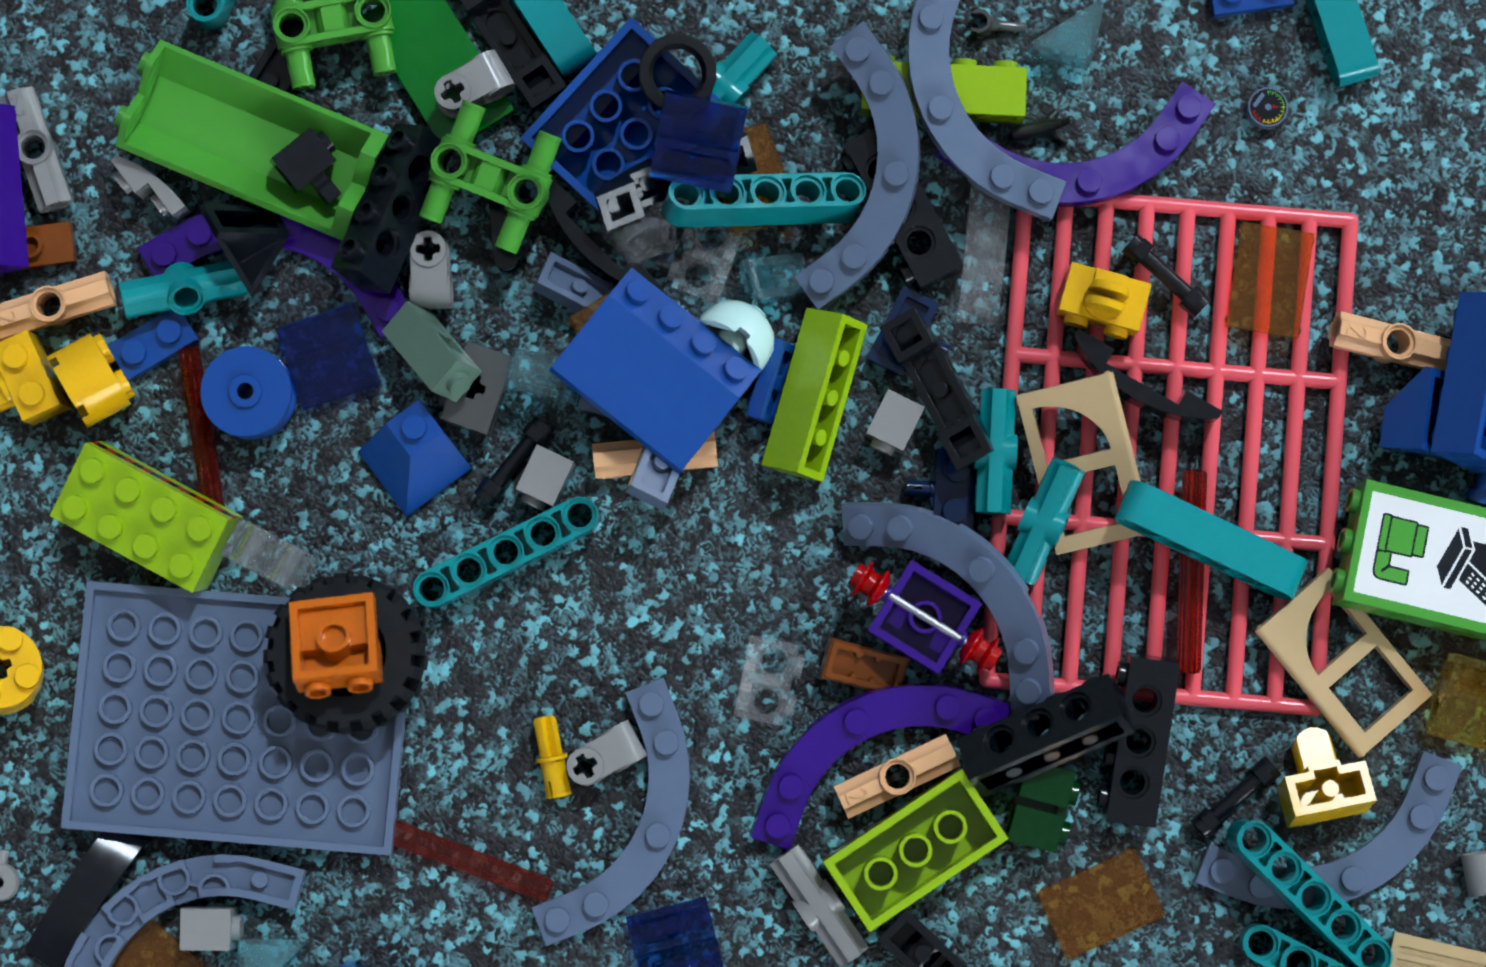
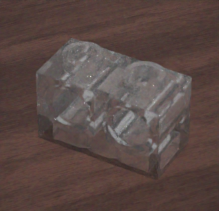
M685 227L680 241L687 244L682 259L674 257L666 279L673 282L671 286L672 293L709 307L719 303L744 239L745 227ZM707 231H716L723 237V243L717 249L709 250L701 245V236ZM693 269H703L708 273L709 281L705 286L694 288L686 282L687 274Z
M242 518L239 519L221 552L222 556L291 592L298 587H306L320 558Z
M750 635L734 711L735 717L783 726L784 718L792 720L797 695L789 694L792 678L801 679L805 655L798 654V644ZM776 649L784 653L787 664L783 671L770 673L763 667V656L769 650ZM762 690H771L778 697V707L770 714H762L754 706V698Z

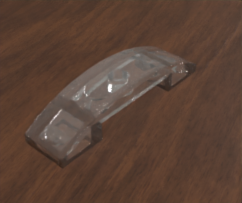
M970 183L963 257L964 266L960 281L956 322L997 326L1005 267L1010 206L993 199Z

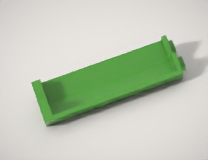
M161 39L151 53L144 52L136 74L141 76L138 93L128 107L125 105L121 106L114 121V128L119 130L116 147L341 241L343 240L354 216L355 209L360 203L371 174L387 143L388 134ZM310 127L315 134L322 131L336 148V151L332 153L336 161L324 173L342 194L328 205L323 202L310 183L295 194L270 163L274 155Z

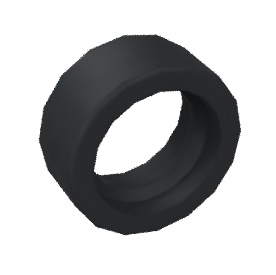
M668 34L656 39L644 51L638 67L639 85L645 98L656 108L668 113H687L700 107L711 95L716 82V63L711 51L699 39L687 34ZM672 49H682L690 52L698 60L702 69V79L698 88L691 95L684 98H671L664 95L656 87L653 80V68L656 60L663 53Z

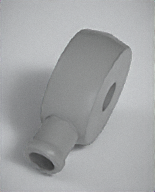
M0 850V878L3 879V886L0 887V902L11 899L17 893L20 886L18 872L8 864L9 850Z

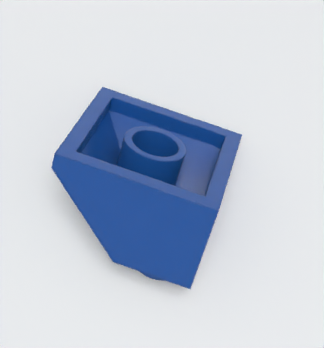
M1424 367L1384 407L1383 420L1379 429L1381 437L1380 448L1401 454L1446 460L1431 452V434L1436 425L1439 391L1443 386L1445 371L1433 367Z
M420 399L388 421L358 451L406 517L410 516L473 469Z

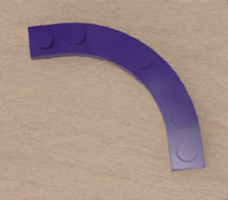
M1181 82L1159 116L1138 138L1111 154L1084 162L1051 163L1038 161L1015 154L991 140L989 141L1011 158L1067 181L1057 207L1091 205L1127 194L1163 172L1182 153L1216 104L1184 82ZM936 150L935 157L961 173L948 158L945 159L939 150Z
M203 214L187 219L137 248L153 276L163 274L165 269L174 263L186 262L195 265L211 256L224 252ZM279 215L290 234L282 249L316 260L338 276L360 302L382 340L386 337L381 331L406 302L396 282L390 294L360 290L331 268L338 247L342 242L341 240Z
M937 683L907 684L894 687L890 685L870 690L845 700L807 727V731L781 757L763 793L750 831L751 838L790 850L804 808L818 781L839 757L864 740L883 732L912 726L940 727L969 734L976 727L987 726L1006 718L1009 715L1011 704L972 690Z

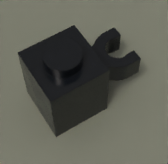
M310 127L270 160V163L295 194L308 183H310L326 205L342 194L324 173L336 161V158L332 155L336 148L322 131L315 134Z

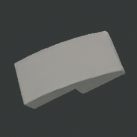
M116 156L111 160L118 170L113 174V177L127 195L134 191L141 199H144L152 192H155L150 199L164 217L171 214L179 222L192 213L184 201L172 189L142 166L120 156Z

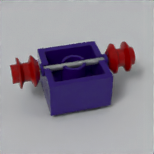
M873 560L868 567L862 563L859 564L848 582V585L854 588L850 596L858 592L867 596V606L878 603L881 596H884L882 598L884 604L866 631L867 633L935 675L940 674L955 647L960 648L962 645L963 647L959 652L961 664L972 660L977 663V674L983 668L991 671L1003 651L997 647L1000 639L997 638L992 642H988L983 638V628L973 631L968 638V633L965 632L982 605L980 601L913 560L908 563L895 586H890L889 589H887L891 582L889 570L882 574L873 571Z

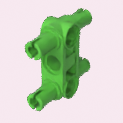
M274 0L275 5L271 7L272 10L270 11L278 52L286 58L292 91H304L316 87L310 51L314 48L362 40L366 42L374 77L391 75L397 72L390 38L394 35L395 27L389 0H311L305 2L302 0ZM369 5H377L384 10L385 14L380 21L373 23L366 21L362 17V11ZM290 19H296L304 25L303 31L296 37H287L281 32L282 25Z
M463 100L451 133H446L445 137H442L439 146L431 154V168L428 173L430 175L428 179L432 182L419 216L442 224L454 190L465 189L505 205L504 210L508 212L494 246L518 254L530 221H535L539 217L541 209L549 200V189L553 181L551 179L552 175L549 172L562 138L539 130L527 163H522L520 167L475 149L476 144H473L486 108ZM451 151H457L462 160L460 168L454 173H448L443 165L446 154ZM533 181L538 189L537 197L533 202L525 204L519 197V189L523 183Z

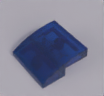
M665 90L649 177L731 193L740 154L739 146L747 115V106Z
M354 302L276 328L303 410L381 385V378L368 346V339Z
M706 896L626 917L638 967H724Z

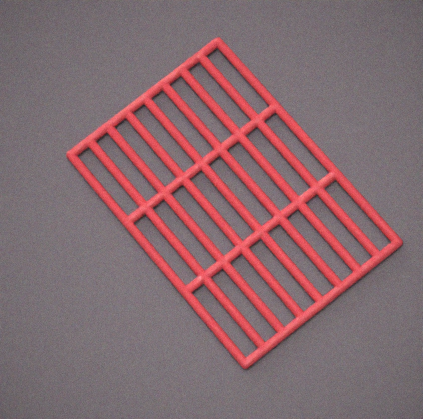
M1124 194L1108 201L1083 205L1084 207L1098 208L1093 268H1101L1110 271L1114 209L1139 211L1137 234L1147 239L1152 245L1155 213L1179 214L1175 273L1188 285L1191 283L1195 217L1220 218L1209 363L1185 361L1188 313L1179 306L1181 300L1173 293L1168 359L1144 357L1147 301L1139 332L1135 336L1129 335L1128 356L1111 355L1107 364L1121 372H1126V375L1141 384L1143 374L1166 375L1165 397L1177 403L1182 395L1183 377L1208 379L1206 402L1222 410L1224 380L1248 382L1238 527L1293 553L1294 550L1318 552L1316 576L1325 568H1330L1333 572L1349 351L1333 348L1331 373L1307 371L1317 226L1342 228L1335 314L1338 311L1352 314L1359 223L1357 215L1349 212ZM1057 207L1046 349L1022 347L1032 215L1016 209L1002 383L1003 389L1016 390V395H1018L1020 363L1045 365L1043 388L1060 384L1061 367L1084 368L1085 378L1094 376L1076 351L1063 350L1064 317L1055 314L1069 267L1074 207ZM1236 219L1260 221L1250 366L1225 364ZM1277 223L1301 225L1290 370L1266 368ZM1141 263L1137 266L1134 265L1133 279L1150 283V272ZM1089 324L1088 334L1104 343V328ZM1265 384L1289 386L1278 532L1254 530ZM1306 387L1330 389L1319 536L1295 534ZM1124 400L1123 412L1136 460L1140 408ZM1041 407L1039 433L1047 464L1054 457L1058 407ZM1083 414L1079 456L1096 451L1097 425ZM1221 415L1219 419L1212 423H1204L1198 508L1213 515ZM1164 417L1158 489L1174 496L1180 421ZM1094 470L1085 473L1075 496L1074 514H1070L1064 530L1076 533L1117 523L1114 518L1090 516ZM1036 477V483H1035V495H1034V497L1036 496V493H1037V491H1038V489H1039L1037 477ZM1119 480L1117 484L1115 516L1123 498ZM1011 509L1010 515H992L990 543L1004 557L1007 525L1018 526L1025 510ZM1130 538L1113 542L1103 675L1108 673L1114 682L1117 665L1121 659ZM1154 541L1146 655L1162 657L1170 548ZM1088 548L1071 552L1061 678L1054 677L1055 694L1066 692L1082 685L1086 681L1078 679ZM1194 559L1184 689L1177 688L1175 704L1304 716L1321 715V712L1308 697L1307 699L1283 697L1285 668L1271 651L1269 652L1266 696L1242 694L1250 585L1235 578L1233 581L1225 692L1201 690L1210 567ZM1045 566L1034 586L1027 584L1029 588L1028 594L1036 607L1039 617L1042 615ZM1329 591L1320 599L1313 614L1310 662L1317 673L1327 665L1332 597ZM1274 597L1272 614L1284 605L1287 600ZM985 604L983 638L988 642H992L999 637V628ZM995 663L991 671L985 668L980 671L979 684L984 688L1010 690L1009 673L996 672ZM1141 688L1137 690L1133 695L1132 701L1152 702L1154 698L1152 689Z

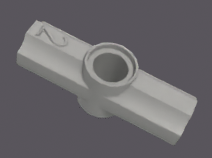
M33 86L19 87L6 92V94L0 97L1 104L15 106L19 158L38 211L46 213L66 208L74 202L59 159V147L52 139L35 88ZM37 141H44V153L38 158L30 159L28 153L30 146Z
M799 844L787 850L769 864L793 898L792 904L812 933H817L824 943V947L839 967L850 963L869 948L845 913L846 907L826 878L824 880L814 868V864Z

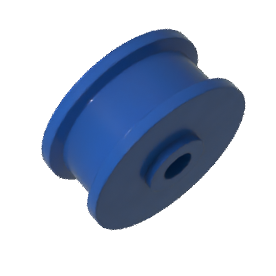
M242 346L223 352L210 363L202 378L200 396L206 415L219 429L239 439L260 440L276 434L289 422L297 403V388L290 370L274 355L260 348Z

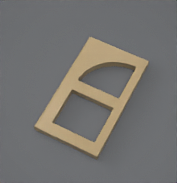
M1105 371L1103 374L1016 395L1039 487L1048 467L1034 413V408L1061 407L1081 413L1102 430L1109 442V449L1064 459L1065 461L1078 466L1085 472L1115 465L1123 496L1130 480L1141 482L1113 371ZM1119 523L1065 535V531H1063L1055 546L1056 555H1061L1140 536L1141 534Z
M1325 568L1296 593L1293 601H1287L1261 625H1258L1254 631L1357 758H1361L1431 697L1432 693L1366 612L1342 607L1343 610L1361 630L1362 634L1318 673L1314 670L1308 656L1306 638L1311 615L1320 599L1329 591L1333 572L1330 568ZM1375 648L1409 690L1363 730L1329 687Z

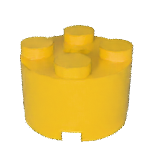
M89 333L46 357L74 407L78 410L81 417L84 416L82 420L87 428L131 405L129 399L136 396L122 370L119 369L113 372L109 364L114 362L115 359L100 333L94 337Z
M0 626V662L4 666L11 665V667L6 669L8 676L0 679V715H9L23 710L33 702L43 683L44 666L40 652L29 636L15 627Z

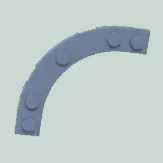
M916 0L911 13L907 34L908 81L919 118L930 139L945 159L948 158L968 178L967 181L974 187L1010 207L1050 222L1067 181L1029 167L999 150L977 129L959 99L951 73L949 48L952 23L960 0Z
M864 21L832 44L831 48L852 75L869 105L877 137L876 173L867 203L850 231L827 253L795 276L798 283L819 310L825 308L857 284L885 256L902 224L905 223L919 179L921 158L920 133L910 92L893 60Z
M550 252L532 290L589 320L614 289V286L590 271ZM642 446L639 459L625 492L663 510L669 502L679 473L646 447Z
M846 502L841 506L844 546L894 547L923 554L956 572L979 594L993 615L1004 641L1009 668L1011 709H1027L1055 694L1052 652L1043 617H1039L1036 607L1028 594L1029 588L999 550L962 523L957 525L935 515L934 511L926 508L885 502Z
M664 677L625 692L648 755L649 779L647 798L639 825L622 854L602 874L571 892L531 907L546 946L595 927L626 908L655 879L677 842L689 799L690 765L684 730Z
M1420 751L1400 803L1389 820L1376 833L1377 835L1359 849H1355L1340 858L1309 867L1345 902L1380 887L1404 869L1428 843L1448 806L1462 766L1426 751ZM1207 844L1193 882L1254 905L1276 909H1290L1234 853L1215 845ZM1272 865V873L1275 878H1280L1285 874L1287 867ZM1308 886L1302 893V903L1305 907H1310L1316 900V890L1313 886Z
M227 854L183 859L158 867L119 890L101 907V910L91 920L84 932H81L64 967H112L124 946L142 927L161 913L192 900L217 896L241 897L296 910L307 870L267 859Z

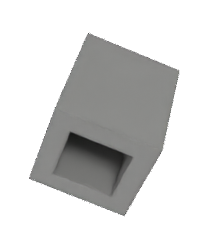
M888 389L865 437L872 440L869 446L892 457L894 451L902 455L925 407Z
M537 444L516 487L518 492L524 494L521 502L542 512L546 505L552 508L557 506L576 467L575 462Z
M186 906L180 908L179 950L231 951L237 948V941H242L244 920L243 916H237V906Z

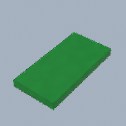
M389 0L395 27L394 35L390 38L397 70L396 74L433 134L441 140L443 136L445 137L446 133H451L456 119L444 116L439 110L434 95L435 85L442 76L465 65L477 56L479 52L446 0ZM377 6L362 15V17L368 22L375 23L380 21L385 13L381 7ZM454 90L447 93L448 99L451 98L454 103L461 100L460 94L457 95ZM506 96L482 106L486 110L475 137L516 113Z

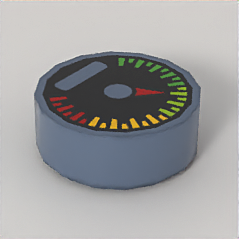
M1273 87L1258 89L1251 95L1246 104V114L1249 121L1260 129L1277 127L1283 122L1288 113L1286 96L1280 90Z

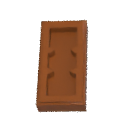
M66 221L26 227L29 267L16 271L77 263L72 222Z
M829 637L818 676L866 690H874L890 685L892 687L901 686L909 658Z

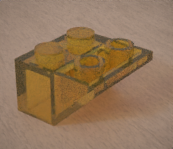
M1457 653L1444 654L1424 734L1486 750V661Z

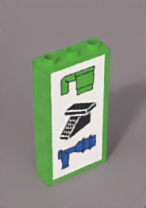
M1369 479L1356 484L1355 488H1351L1345 502V512L1349 513L1347 528L1341 530L1337 543V551L1342 553L1339 568L1334 569L1329 584V591L1334 593L1332 605L1486 641V508Z

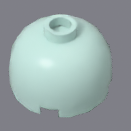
M725 300L711 306L699 317L698 320L759 369L763 370L774 351V332L760 308L743 301Z

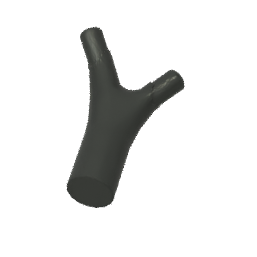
M1053 109L1041 120L1012 125L1014 142L1032 138H1047L1055 140L1062 146H1066L1068 139L1056 130L1073 124L1074 117L1068 116L1056 119L1059 111Z

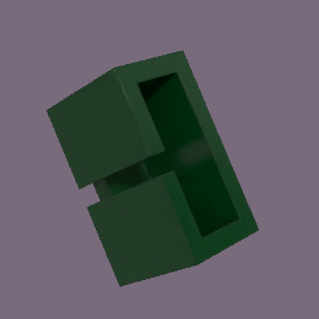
M1054 767L1019 782L1006 830V835L1009 838L1007 841L1053 853L1057 852L1058 845L1065 846L1071 824L1064 821L1068 805H1076L1081 782L1074 781L1077 772Z

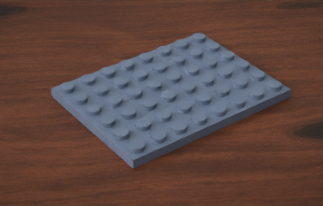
M87 581L60 828L393 856L407 709L403 713H398L392 718V722L383 727L378 726L369 732L359 734H340L320 730L307 723H303L295 718L288 708L283 707L276 698L278 696L274 687H270L266 674L269 673L267 663L263 662V650H267L268 638H265L268 625L273 626L276 620L275 611L280 604L285 605L291 597L206 590L191 593L182 588ZM378 631V638L381 643L383 668L385 661V645L383 638ZM347 687L331 689V691L337 693H351Z

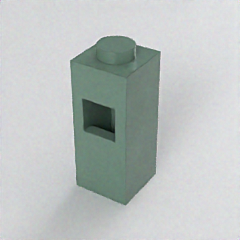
M409 301L404 303L381 331L432 392L454 402H457L469 390L471 384L482 372L432 312Z

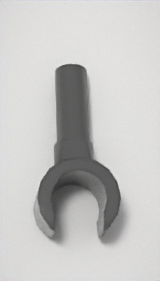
M975 9L970 13L973 18H984L987 20V24L983 28L970 27L971 33L976 37H986L991 31L1026 32V23L991 19L989 13L983 9Z

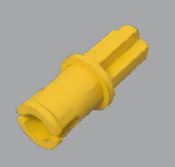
M553 715L537 717L534 719L533 724L540 757L535 760L536 763H540L546 799L571 795L572 790L568 780L565 761L568 753L562 752L556 717Z

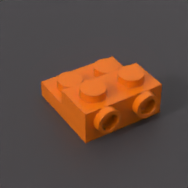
M373 592L289 602L292 679L299 693L305 692L307 697L319 699L328 697L331 694V689L347 687L349 692L360 694L372 691L373 684L383 683L381 643L378 638L376 598Z

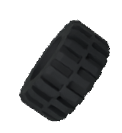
M334 573V576L327 578L320 576L310 580V585L304 588H296L290 593L292 598L285 605H279L274 613L277 616L273 626L268 625L265 638H268L267 650H263V662L268 665L269 673L266 674L270 687H274L278 696L276 698L283 707L288 708L293 713V716L301 722L332 733L359 734L369 732L378 726L383 727L392 722L393 717L400 712L403 713L411 705L410 700L414 694L419 693L423 685L421 681L423 672L427 670L428 658L426 657L427 638L426 634L422 631L421 620L416 611L410 607L407 600L384 583L360 574L356 576L348 573ZM373 592L376 598L377 627L385 645V661L382 668L383 683L373 684V690L367 693H337L331 691L328 697L319 699L309 698L305 695V692L299 693L292 679L289 602Z

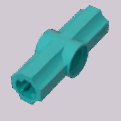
M751 31L723 62L719 61L716 63V82L712 92L722 102L687 139L688 141L702 140L703 136L713 128L715 123L724 114H730L747 96L751 89V84L777 57V53L760 35Z
M230 261L194 267L186 262H177L166 268L163 274L119 282L126 319L172 310L180 315H191L200 310L204 303L248 294V290Z
M989 388L981 389L979 416L994 451L974 462V469H977L974 501L975 513L988 515L1011 514L1013 471H1016L1018 435L1015 434L1016 390Z
M1053 457L1048 464L1036 496L1031 497L1017 528L1019 534L1007 558L1024 582L1033 586L1040 577L1052 546L1055 547L1065 529L1070 517V513H1068L1069 508L1086 473L1078 466L1065 460Z

